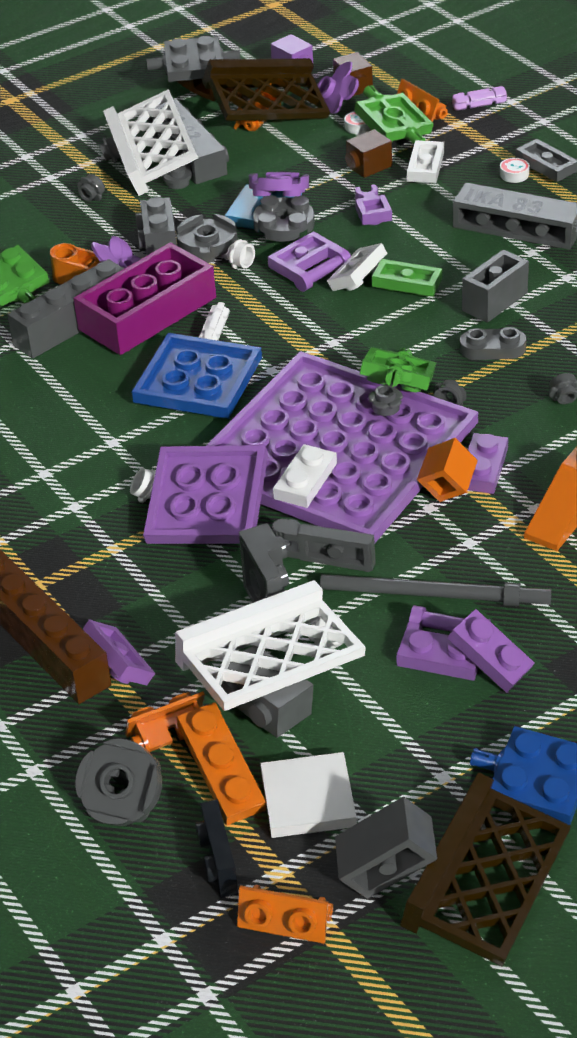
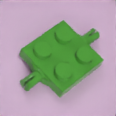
M368 85L363 93L369 99L357 101L355 104L354 112L371 130L375 129L392 142L408 139L414 145L415 140L425 141V138L421 135L432 132L434 123L404 93L383 95L374 86Z
M19 245L5 249L0 253V307L18 300L28 303L36 298L32 294L36 289L50 283L47 272Z
M371 347L362 361L360 374L368 376L367 380L373 383L387 384L388 386L393 383L392 387L401 384V388L404 390L421 392V389L428 390L437 362L414 357L409 348L407 351H405V348H401L399 352Z

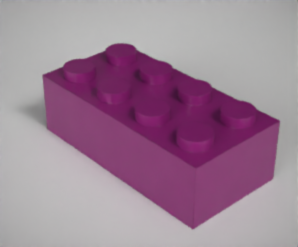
M170 242L74 297L78 330L117 354L122 355L215 299L214 267Z

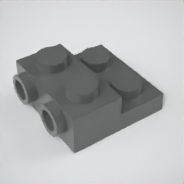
M268 523L239 531L243 584L252 603L284 592L285 587L289 585V578L283 565V559L287 558V550L282 537H276Z

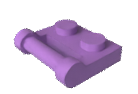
M313 231L268 256V267L293 281L298 290L305 292L312 288L314 282L340 268L351 255L346 249ZM328 257L330 258L329 260H327V261H325L324 263H322V264L316 266L315 268L309 270L308 272L305 271V270L311 268L312 266H314V265H316V264L322 262L323 260L327 259Z
M413 605L409 623L397 652V666L474 681L479 667L447 639L449 635L422 630L423 627L452 632L465 618L427 612L426 607Z

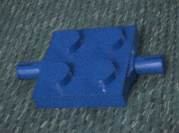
M514 726L506 747L498 755L474 748L470 765L494 771L492 789L571 825L577 809V743Z

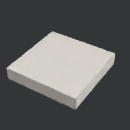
M344 752L261 763L271 838L344 829L357 824Z

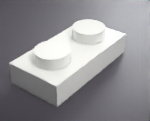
M415 140L407 169L408 182H417L419 184L437 183L444 155V142Z
M379 243L357 249L327 280L332 291L345 288L347 291H351L361 286L364 282L363 278L375 271L380 260L387 254L383 244Z
M303 444L274 486V499L308 508L336 466L337 453Z

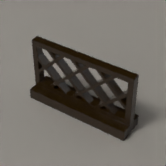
M311 58L209 59L202 82L205 89L212 90L225 121L328 118L330 110L311 74L314 68ZM306 86H307L309 90L306 91V90L302 89L301 87H306ZM275 87H283L285 89L282 92ZM223 88H232L234 90L229 92ZM250 88H259V90L256 92ZM290 91L302 99L298 101L287 95V93ZM240 92L251 100L247 102L236 95ZM266 92L277 99L274 102L262 94ZM282 101L294 109H286L279 105V103ZM308 101L316 105L317 108H311L304 103ZM231 102L243 110H231L229 103ZM258 102L269 109L262 110L254 106V103Z
M478 772L436 848L437 860L426 866L407 900L400 926L417 934L420 927H423L503 967L568 836L571 826L492 789L494 779ZM493 806L510 813L515 823L496 827L490 815ZM542 828L556 835L554 842L536 846L529 830ZM520 833L526 848L507 852L501 837ZM491 839L498 855L479 859L473 843ZM547 855L545 860L543 861L541 856ZM466 856H468L469 861L464 862ZM531 858L538 874L519 878L512 862ZM503 865L510 881L490 885L484 869ZM474 871L481 887L461 892L455 878L456 875ZM531 887L527 894L524 888ZM450 888L452 894L446 895ZM515 891L521 908L503 912L495 895ZM486 898L493 914L473 919L466 902ZM456 904L463 921L449 924L435 917V914L439 908ZM514 921L510 928L507 922ZM498 924L504 938L501 948L482 940L478 929Z

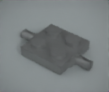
M201 36L193 39L177 38L171 41H164L165 52L163 57L147 58L146 60L148 70L164 69L168 74V82L203 79L209 59H241L240 49L223 52L219 45L218 36Z

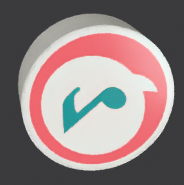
M354 111L345 115L344 127L347 132L359 135L371 130Z
M521 158L505 159L500 163V177L509 183L523 182L529 177L530 165Z

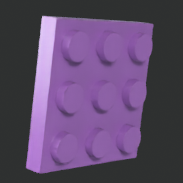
M266 445L160 447L143 533L146 543L240 544L239 531L257 526L268 459Z

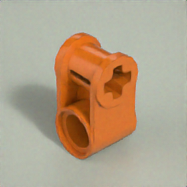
M61 243L50 249L53 281L60 285L100 263L93 251L76 247L72 244Z

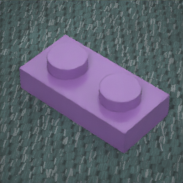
M473 433L468 451L478 461L468 490L495 493L508 450L507 437Z
M477 609L456 626L447 637L506 693L535 664Z
M88 620L83 630L106 651L110 674L124 684L134 682L147 686L155 672L122 633L114 626Z

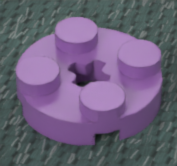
M266 172V178H258V173H253L249 175V188L253 189L254 196H270L271 192L283 191V196L288 197L301 196V193L309 188V174H304L299 179V173Z

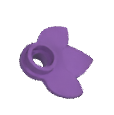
M352 62L341 64L332 77L325 76L317 84L330 110V114L338 113L343 100H348L354 96L359 87L358 79L350 75Z
M117 236L110 238L108 246L96 242L91 243V248L100 262L110 259L121 267L126 268L142 259L133 255L128 243Z

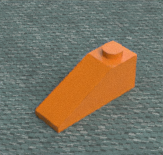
M577 446L562 462L524 533L525 539L554 551H558L577 528Z

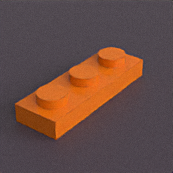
M216 702L177 716V725L213 799L218 800L221 815L226 825L266 811V801Z

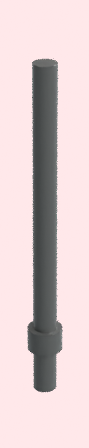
M322 574L320 579V587L323 590L502 601L504 606H520V603L551 605L552 589L521 587V583L505 582V586L326 574Z

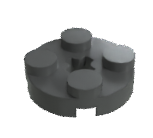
M273 195L264 196L260 200L261 204L256 207L253 213L255 231L259 233V230L264 232L265 238L272 241L284 242L299 239V233L307 230L308 234L315 225L314 209L309 205V199L305 196H295L293 198H277Z
M203 214L189 217L178 225V234H176L178 247L207 263L213 262L217 256L226 254L229 246L238 240L235 222L220 214H213V219H203Z
M111 739L103 742L104 745L99 746L95 751L91 750L84 756L78 767L75 780L78 798H81L87 813L97 821L111 826H127L132 823H140L149 816L150 811L159 800L162 790L160 763L146 748L131 740ZM120 771H125V779L129 780L128 786L122 789L120 794H114L115 787L109 785L111 777H118Z

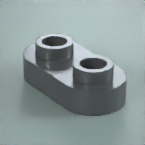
M505 327L503 329L473 328L460 336V353L465 358L471 360L515 359L521 357L526 352L527 338L522 331L514 327Z

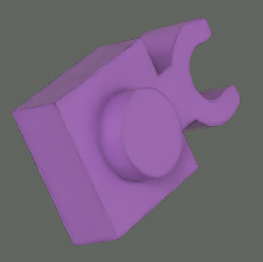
M375 184L371 185L370 192H363L360 187L355 188V207L362 225H378L382 222L392 221V209L385 194L378 195V187Z

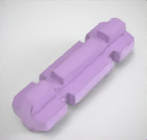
M503 86L493 87L492 91L489 88L470 91L466 93L467 95L458 93L452 96V105L456 111L467 109V106L471 109L492 105V102H495V104L504 103L507 100V93Z

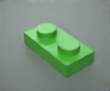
M381 259L372 275V287L433 297L442 280V268Z

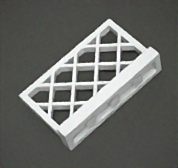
M169 89L119 113L116 112L114 106L103 111L127 175L138 196L149 191L147 182L198 159ZM166 102L162 109H155L157 106ZM139 115V118L136 120V122H135V121H127V120H129V119H131V118H133V117ZM149 117H156L152 123H145ZM166 118L172 119L168 125L162 124ZM140 130L146 131L142 137H136ZM156 132L162 133L159 139L152 138ZM172 134H179L175 141L168 140ZM146 146L152 147L149 153H142ZM162 148L169 149L165 155L159 154ZM178 150H187V151H188V152H186V153H184V154H181V155H179V156H175L176 153L178 152ZM152 162L159 163L158 166L147 171Z
M314 580L176 631L175 662L182 671L190 669L223 711H226L365 656V646L322 600L323 589ZM319 619L326 623L325 628L308 625ZM285 632L293 633L291 641L273 638ZM299 636L319 638L321 641L319 646L299 643ZM327 640L344 643L347 648L336 650L325 648ZM251 645L258 647L256 654L238 651ZM265 648L286 652L284 660L263 656ZM293 654L314 657V661L306 664L293 662L291 659ZM214 659L223 660L220 668L203 665ZM230 662L251 665L249 673L228 670ZM258 667L280 671L278 675L270 678L256 675ZM223 681L244 686L240 690L227 694L221 687Z

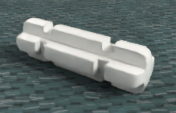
M223 302L212 305L199 338L219 340L230 310L224 307L225 304Z

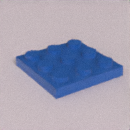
M168 333L132 390L133 403L229 419L262 359L261 347Z

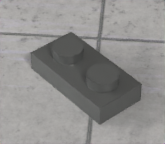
M535 139L515 150V158L526 160L531 169L556 182L577 172L576 159L539 139Z

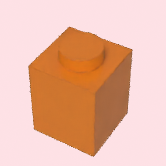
M456 438L447 440L428 448L417 481L439 502L467 493L478 460Z

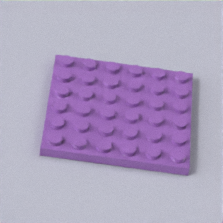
M300 351L206 446L266 445L268 459L260 504L316 526L372 534L376 543L424 487L417 481V477L428 448L456 438L461 443L478 423V411L422 392L404 390L398 384L395 388L400 390L403 395L399 411L391 416L378 415L372 410V403L369 402L368 396L378 386L384 384L368 381V376L361 375L358 370ZM303 444L337 453L336 466L308 508L275 500L273 494L274 486Z

